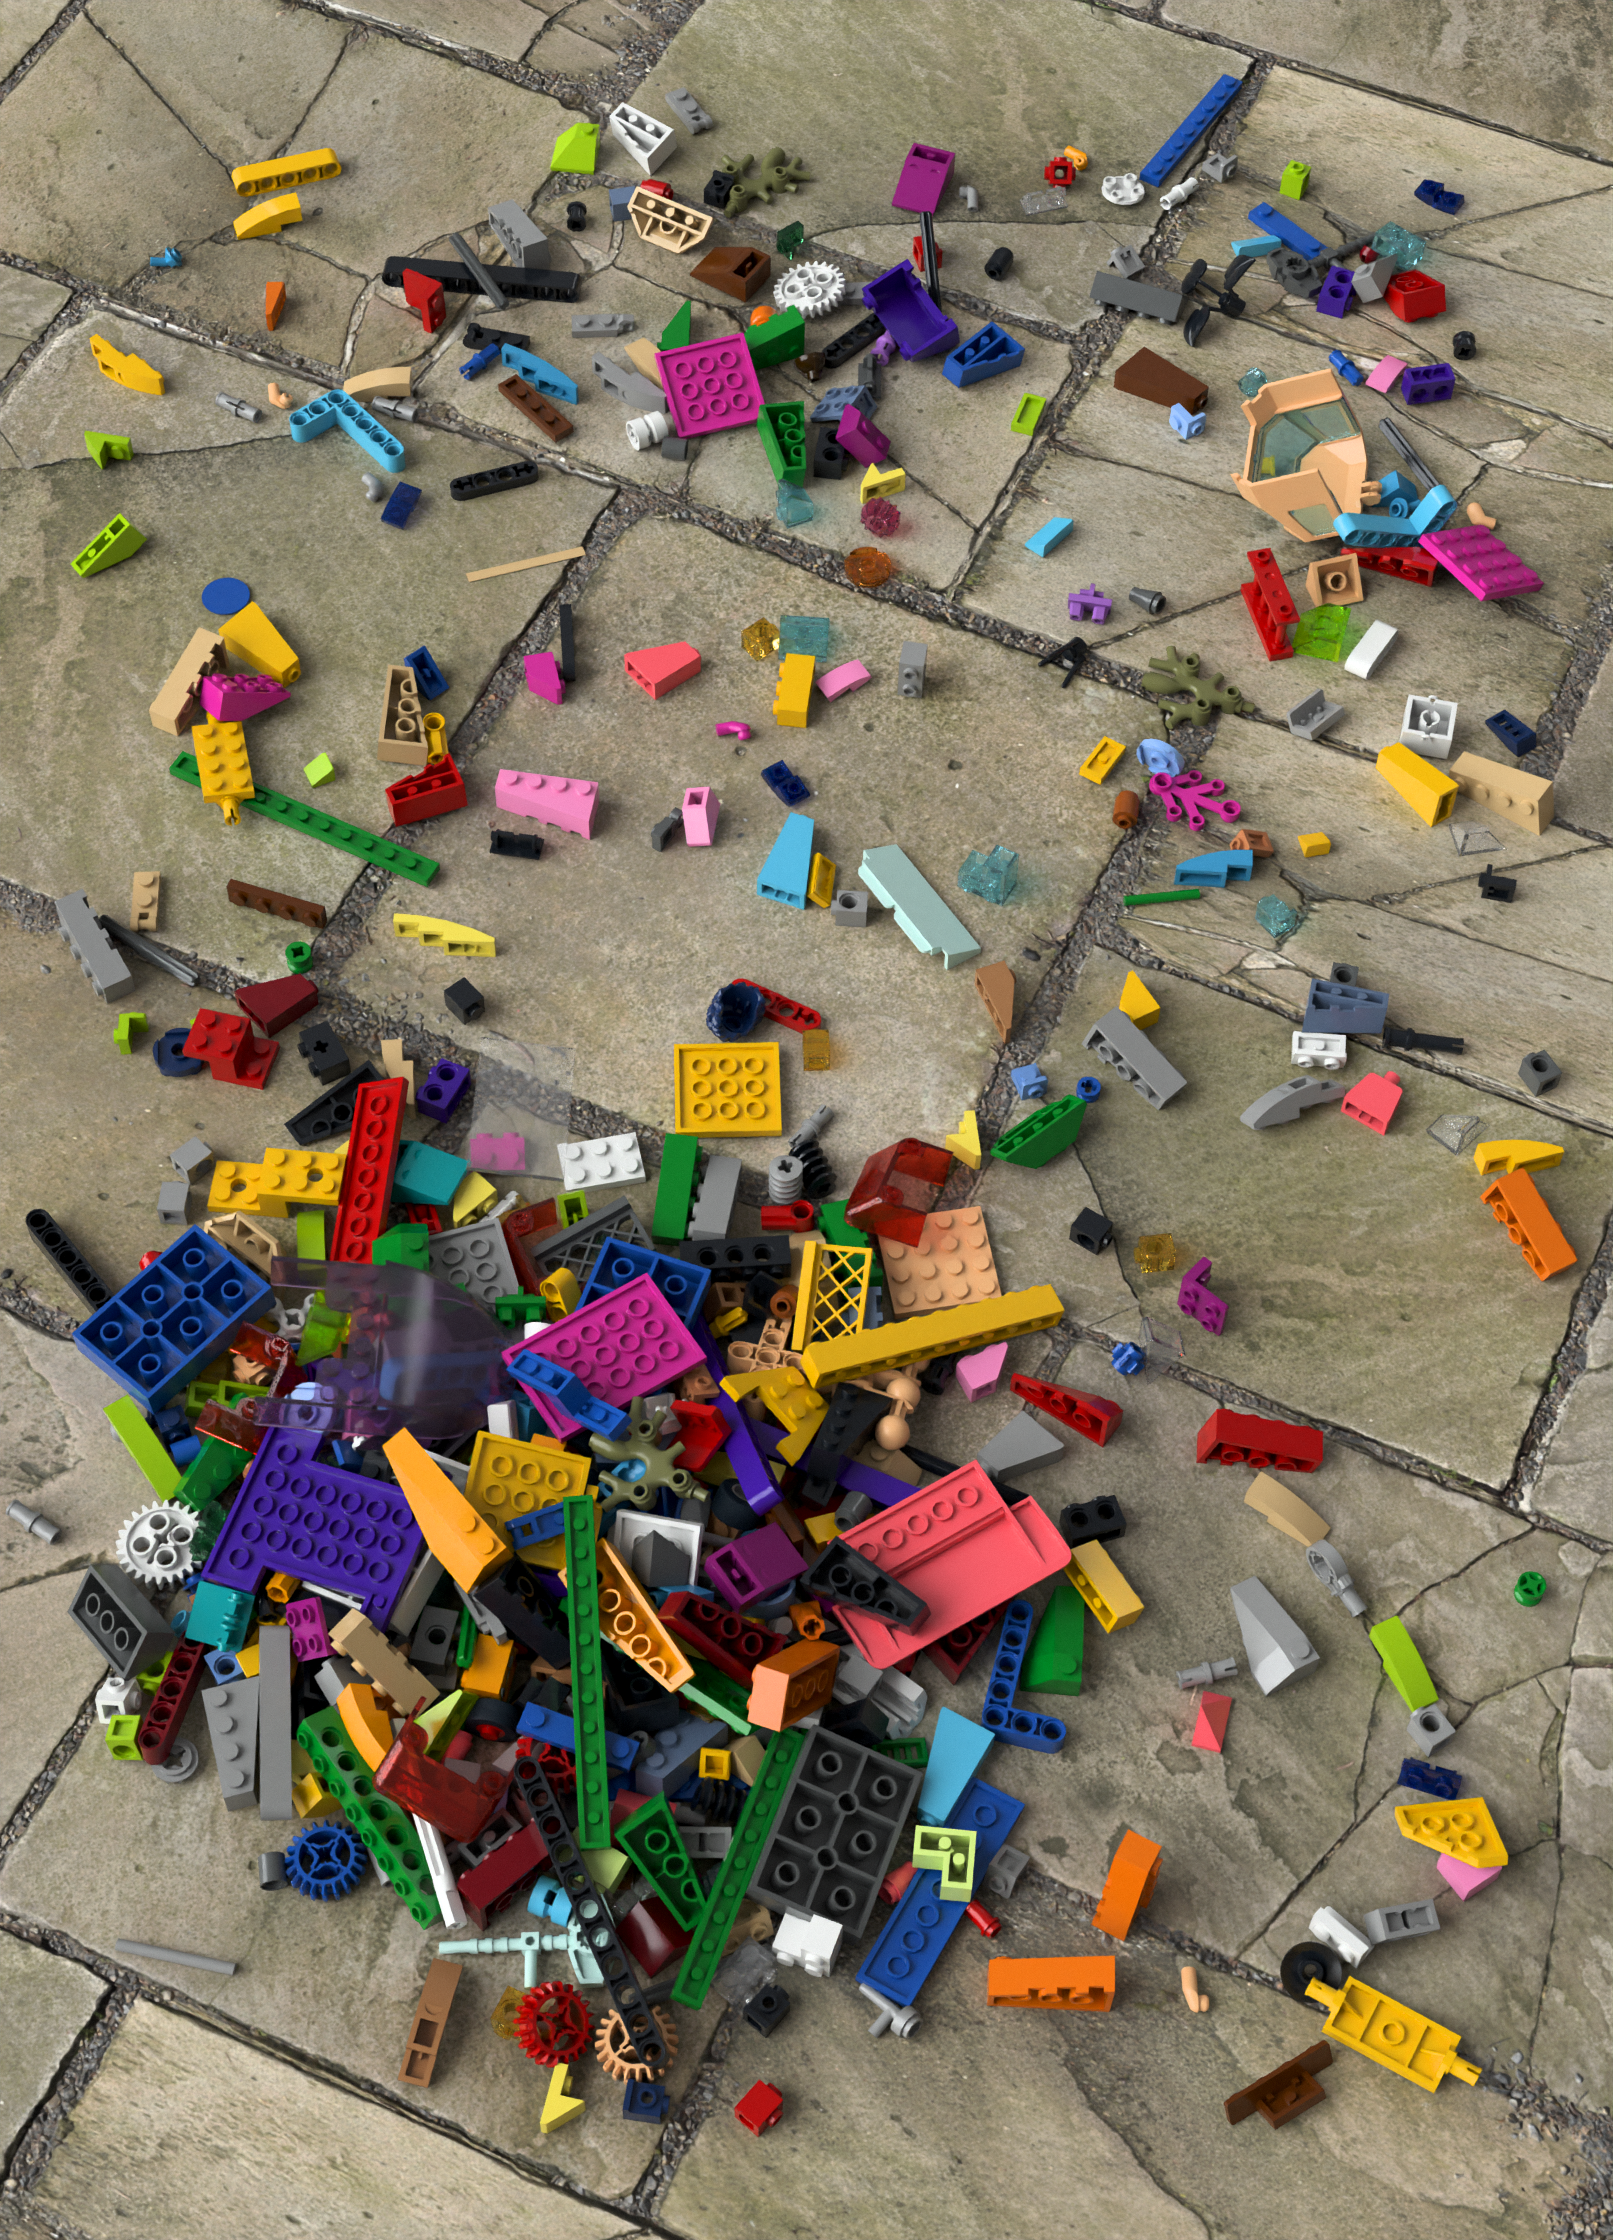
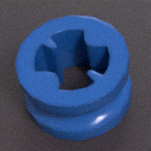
M1083 1077L1077 1083L1076 1095L1078 1098L1085 1100L1086 1103H1093L1099 1098L1101 1085L1096 1078ZM1086 1087L1092 1088L1091 1093L1085 1092Z

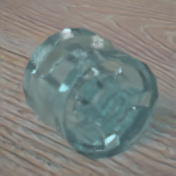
M1252 367L1239 380V389L1246 396L1254 397L1258 394V390L1267 383V377L1262 370Z

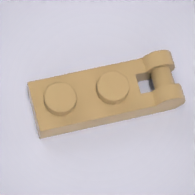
M160 871L134 872L130 930L133 932L147 929L149 932L158 931L161 888Z

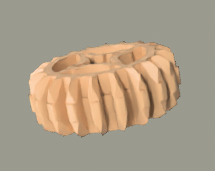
M657 2005L652 2009V2012L669 2048L670 2057L677 2056L678 2049L673 2046L679 2043L678 2036L673 2034L676 2031V2025L674 2023L668 2024L670 2020L668 2013L659 2016L661 2008ZM610 2009L609 2017L611 2020L601 2019L600 2023L603 2029L596 2030V2037L599 2040L594 2043L595 2050L601 2051L597 2054L598 2062H605L603 2065L604 2072L607 2073L613 2070L612 2078L615 2081L624 2075L625 2085H627L628 2079L636 2078V2082L642 2083L643 2077H647L648 2082L652 2083L654 2082V2072L663 2077L665 2075L664 2068L653 2070L643 2063H627L631 2059L639 2058L634 2047L631 2046V2039L620 2014ZM640 2017L635 2021L646 2023L642 2027L634 2026L635 2032L641 2033L647 2029L649 2023L647 2017ZM620 2030L624 2042L619 2046L620 2050L614 2053L611 2048V2042L615 2033ZM651 2048L647 2051V2060L649 2062H655L661 2056V2048L655 2056L652 2054ZM671 2058L665 2067H672L673 2060Z

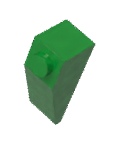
M691 301L684 303L662 332V342H657V348L661 352L690 345Z

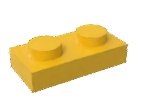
M1104 736L1080 767L1079 775L1101 785L1124 755L1126 746Z

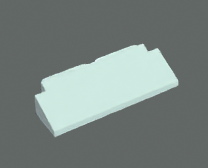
M897 844L863 850L862 866L858 869L859 876L885 908H894V920L920 952L930 953L933 956L943 951L945 954L944 967L946 970L981 953V947Z

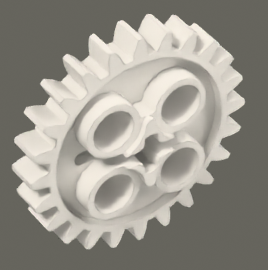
M815 261L813 265L806 262L804 267L797 264L796 270L789 268L790 273H782L783 279H777L778 284L774 285L775 291H773L776 305L780 307L781 312H787V307L794 304L802 318L805 319L809 314L814 318L815 313H819L822 316L824 310L831 312V306L838 307L837 301H843L842 295H846L845 289L847 286L844 274L840 273V268L835 269L834 264L827 267L826 262L818 265V262Z
M168 1500L164 1501L163 1507H158L156 1501H153L152 1509L150 1510L142 1505L143 1513L139 1515L133 1511L134 1521L124 1520L127 1530L118 1531L121 1539L116 1541V1546L119 1549L116 1551L118 1560H121L119 1563L122 1570L127 1569L126 1574L129 1578L135 1576V1581L138 1585L145 1580L148 1589L151 1588L154 1582L157 1583L159 1590H162L166 1582L169 1583L171 1589L174 1588V1581L177 1579L182 1584H185L184 1576H194V1567L203 1569L200 1559L209 1558L206 1550L211 1548L210 1541L207 1540L210 1538L209 1530L206 1529L205 1520H200L199 1512L192 1513L190 1505L185 1506L181 1510L179 1501H176L173 1507L169 1506ZM159 1524L165 1525L162 1529H154ZM182 1537H189L185 1542H178ZM142 1547H149L144 1552H137ZM165 1560H173L168 1565H161V1563Z

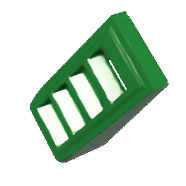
M925 1737L897 1738L894 1740L883 1739V1742L867 1747L887 1757V1750H892L893 1760L914 1769L928 1766L929 1757ZM911 1747H916L918 1759L912 1758ZM904 1748L905 1759H901L899 1749Z

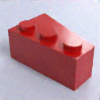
M450 753L444 755L443 760L434 766L431 764L426 765L424 771L414 777L409 775L385 789L389 812L396 827L468 806L464 782Z

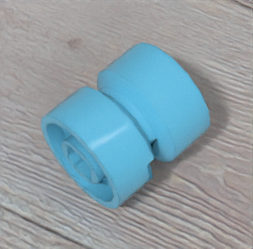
M542 1875L533 1889L527 1910L529 1913L541 1918L550 1916L551 1922L567 1928L573 1908L565 1889L560 1887L559 1881ZM553 1896H556L553 1905L551 1906V1900Z

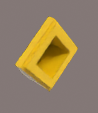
M1323 832L1298 836L1305 858L1329 854L1331 842Z
M256 1644L235 1655L247 1678L259 1676V1644Z
M701 1747L699 1777L705 1778L709 1776L712 1779L729 1780L731 1775V1750Z

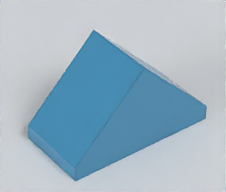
M1397 470L1391 472L1379 480L1382 484V492L1379 493L1381 500L1379 504H1374L1372 508L1389 507L1390 503L1396 498H1403L1408 503L1418 500L1415 485Z

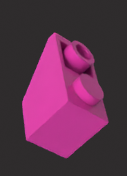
M553 652L523 656L529 691L557 705L562 704V694L566 693L564 679H559L558 675H561L559 661L554 660Z

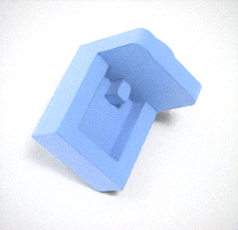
M1178 403L1171 407L1169 423L1174 430H1177L1187 440L1204 431L1207 415L1202 412L1192 417Z

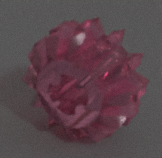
M881 496L878 499L872 498L861 510L860 522L865 524L864 529L870 530L872 535L876 533L880 538L884 535L889 537L900 525L901 512L897 510V505L890 504V499L884 501Z

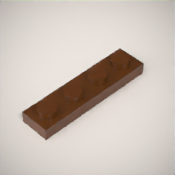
M517 374L498 384L499 392L555 443L574 432L573 425Z
M230 879L226 886L229 901L237 906L250 907L261 913H270L280 916L285 920L301 922L309 927L324 929L327 923L325 906Z

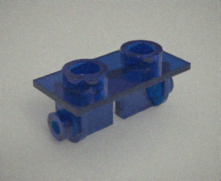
M1414 1757L1403 1759L1397 1784L1448 1800H1456L1462 1782V1775L1457 1774L1456 1770L1452 1771L1436 1766L1435 1770L1429 1769V1763L1413 1759Z

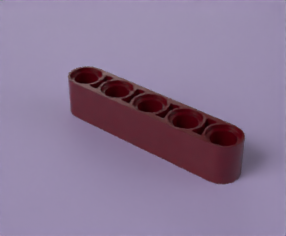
M186 1630L179 1638L138 1736L143 1759L150 1765L161 1764L168 1758L206 1667L204 1656L210 1653L207 1643L185 1638Z

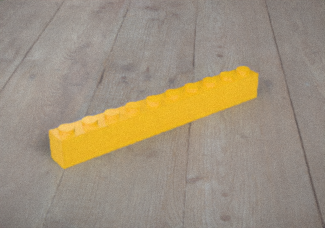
M1051 1284L1044 1286L1035 1285L1025 1291L1017 1293L1012 1291L1001 1297L985 1298L978 1303L970 1305L961 1304L954 1309L946 1311L938 1310L931 1315L923 1317L914 1316L895 1324L891 1322L880 1328L861 1330L857 1334L849 1336L840 1335L833 1340L825 1342H813L806 1346L800 1363L813 1389L1054 1327L1058 1325L1065 1310Z

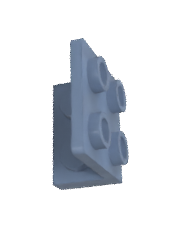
M852 385L844 388L834 387L826 392L823 400L815 407L810 420L818 422L839 419L841 422L843 411L847 404L862 412L869 419L876 410L877 405L865 385Z

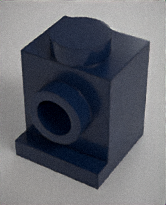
M181 1405L154 1415L168 1453L172 1452L169 1444L192 1436L189 1423Z
M628 2079L622 2109L623 2119L660 2125L662 2114L668 2115L671 2096L666 2095L665 2086L634 2082V2079ZM642 2097L653 2098L652 2102L648 2104L641 2101Z

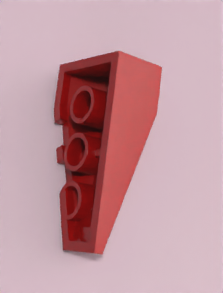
M1421 547L1343 548L1340 556L1356 553L1359 567L1432 587L1440 563L1425 548Z
M1014 1373L1011 1377L1010 1391L1102 1448L1121 1424L1124 1410L1120 1409L1119 1405L1114 1401Z

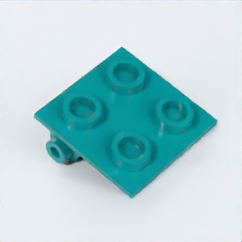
M199 1580L185 1638L217 1646L219 1651L229 1652V1650L240 1652L255 1596Z

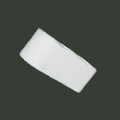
M1377 619L1348 657L1344 669L1368 680L1395 643L1399 629Z

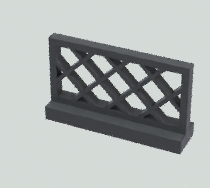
M625 1195L530 1248L546 1279L554 1273L549 1272L546 1266L555 1261L563 1262L561 1268H567L569 1263L580 1265V1270L575 1278L581 1294L588 1279L583 1278L586 1267L593 1268L596 1263L589 1261L593 1250L601 1251L603 1247L602 1245L595 1244L597 1237L602 1234L611 1235L610 1237L615 1239L616 1237L628 1238L627 1243L633 1244L634 1240L643 1241L648 1246L645 1249L657 1252ZM629 1219L633 1220L634 1225L631 1233L619 1231L622 1223ZM579 1247L587 1249L583 1260L571 1258L573 1251Z

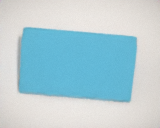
M1275 235L1231 242L1236 257L1239 255L1249 257L1267 255L1268 252L1281 247L1282 244L1281 239Z
M1054 517L1025 543V546L1041 557L1046 556L1073 531L1074 521L1072 519Z

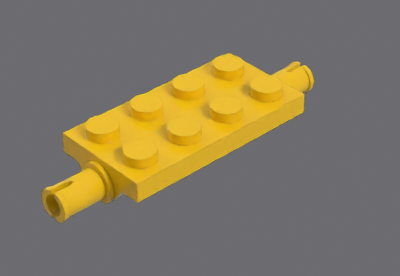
M207 712L208 724L192 726V736L204 804L215 802L224 811L225 823L232 826L231 818H233L234 824L238 825L241 822L238 808L240 803L244 799L255 798L242 722L223 723V721L217 720Z
M1349 1976L1343 1989L1339 1988V1990L1328 1986L1315 1977L1312 1978L1304 1995H1308L1330 2007L1329 2011H1331L1321 2032L1432 2093L1435 2092L1443 2074L1447 2075L1448 2072L1474 2087L1482 2068L1457 2056L1458 2052L1455 2050L1461 2036Z

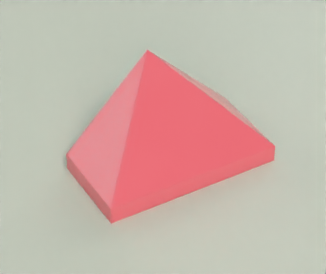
M1203 1691L1191 1746L1218 1753L1221 1752L1232 1701L1231 1697Z

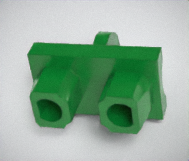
M518 1286V1294H507V1297H495L496 1316L499 1320L500 1328H514L515 1320H526V1324L531 1322L542 1323L543 1320H546V1296L524 1294V1287Z

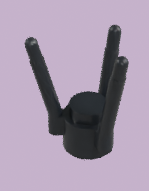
M1074 637L1064 646L1048 654L1038 665L1041 667L1062 654L1066 660L1076 661L1061 685L1062 688H1065L1080 664L1086 660L1084 654L1087 652V645L1080 637Z

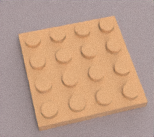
M981 1206L875 1221L874 1228L894 1319L928 1315L938 1310L954 1309L961 1304L970 1305L978 1303L985 1298L990 1297L993 1299L1002 1296Z

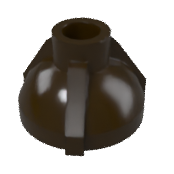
M813 352L800 356L793 362V367L804 378H808V382L819 381L822 379V369L826 363L825 353Z

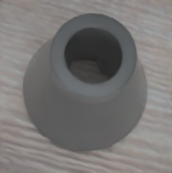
M1133 587L1129 594V600L1135 602L1150 614H1160L1166 604V597L1158 591Z

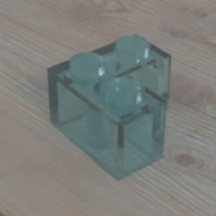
M999 845L995 846L989 857L972 850L959 869L957 886L966 892H972L983 897L988 902L1003 906L1016 886L1019 854Z

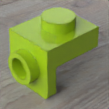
M138 1012L119 1014L118 1028H114L113 1036L114 1044L119 1045L121 1054H132L133 1032L149 1031L146 1014Z

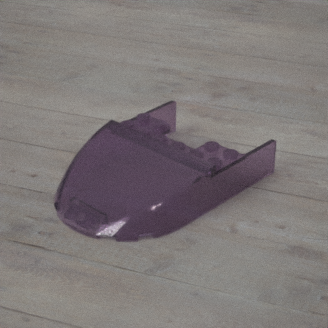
M272 1256L271 1285L325 1290V1303L328 1308L337 1312L352 1313L347 1359L326 1358L318 1364L314 1396L311 1400L255 1396L254 1425L381 1436H395L405 1427L417 1439H450L463 1436L464 1432L474 1428L484 1427L489 1423L487 1407L491 1404L511 1399L517 1379L511 1377L507 1372L508 1366L503 1360L501 1352L514 1346L515 1343L505 1325L477 1299L459 1287L424 1270L386 1260V1265Z

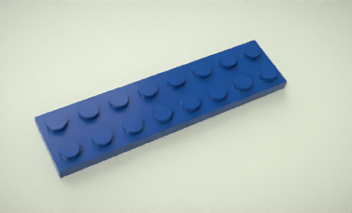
M972 1776L942 1827L977 1831L970 1902L941 1900L942 1870L919 1868L858 1971L855 1981L874 1988L903 2008L908 2005L912 2006L962 1919L966 1907L971 1903L982 1884L990 1862L1006 1842L1025 1807L1024 1803Z

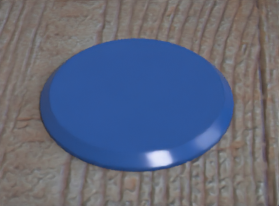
M235 578L214 580L202 592L203 605L209 611L220 615H228L240 611L247 605L250 599V591L247 585Z

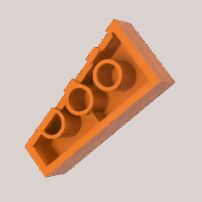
M1523 1167L1497 1179L1480 1196L1484 1204L1490 1203L1495 1209L1493 1216L1497 1222L1503 1221L1506 1224L1511 1241L1523 1247V1257L1542 1282L1570 1269L1578 1261L1574 1248L1567 1243L1562 1234L1560 1224L1550 1214L1546 1200L1540 1197L1536 1190L1532 1176L1527 1174Z
M1128 1829L1114 1856L1108 1879L1102 1891V1900L1098 1903L1097 1913L1091 1925L1122 1941L1125 1940L1141 1907L1147 1909L1154 1895L1153 1891L1156 1887V1880L1160 1873L1159 1869L1163 1862V1859L1159 1857L1162 1846Z
M1115 1955L1022 1959L1001 1956L989 1960L987 2006L1110 2012L1115 1994Z

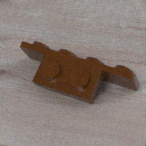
M785 1498V1500L765 1513L763 1517L767 1526L774 1522L779 1525L810 1568L821 1553Z
M1322 2040L1292 2060L1283 2063L1268 2075L1259 2078L1247 2088L1233 2094L1224 2102L1228 2122L1231 2125H1235L1258 2111L1276 2130L1326 2099L1325 2090L1312 2076L1333 2063L1329 2043L1326 2040Z

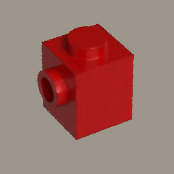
M759 2079L735 2106V2118L759 2137L768 2126L773 2128L784 2114L782 2112V2093L773 2084L768 2083L766 2085Z

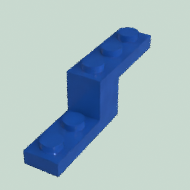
M525 1348L506 1369L511 1377L544 1393L561 1415L612 1442L633 1421L627 1413L592 1396L576 1374Z

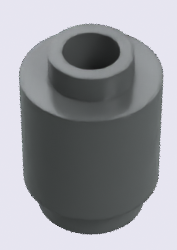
M849 1492L835 1512L834 1523L836 1527L845 1533L863 1523L872 1510V1502L869 1497L863 1492Z

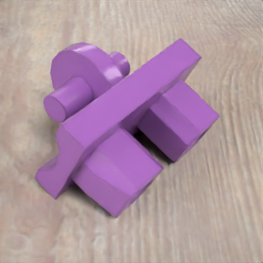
M1093 583L1090 585V590L1080 589V594L1069 593L1068 609L1070 619L1081 621L1084 611L1093 612L1092 622L1103 625L1107 615L1111 613L1112 599L1103 598L1104 592L1095 591L1096 584Z

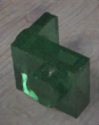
M796 221L777 231V250L789 260L794 258V247L803 243L804 225Z

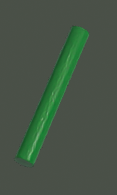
M1199 889L1129 895L1123 896L1124 906L1200 899Z

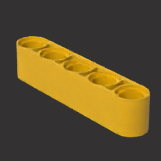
M324 148L238 167L233 170L231 177L237 193L242 197H248L334 178L340 174L342 168L336 152L331 148Z

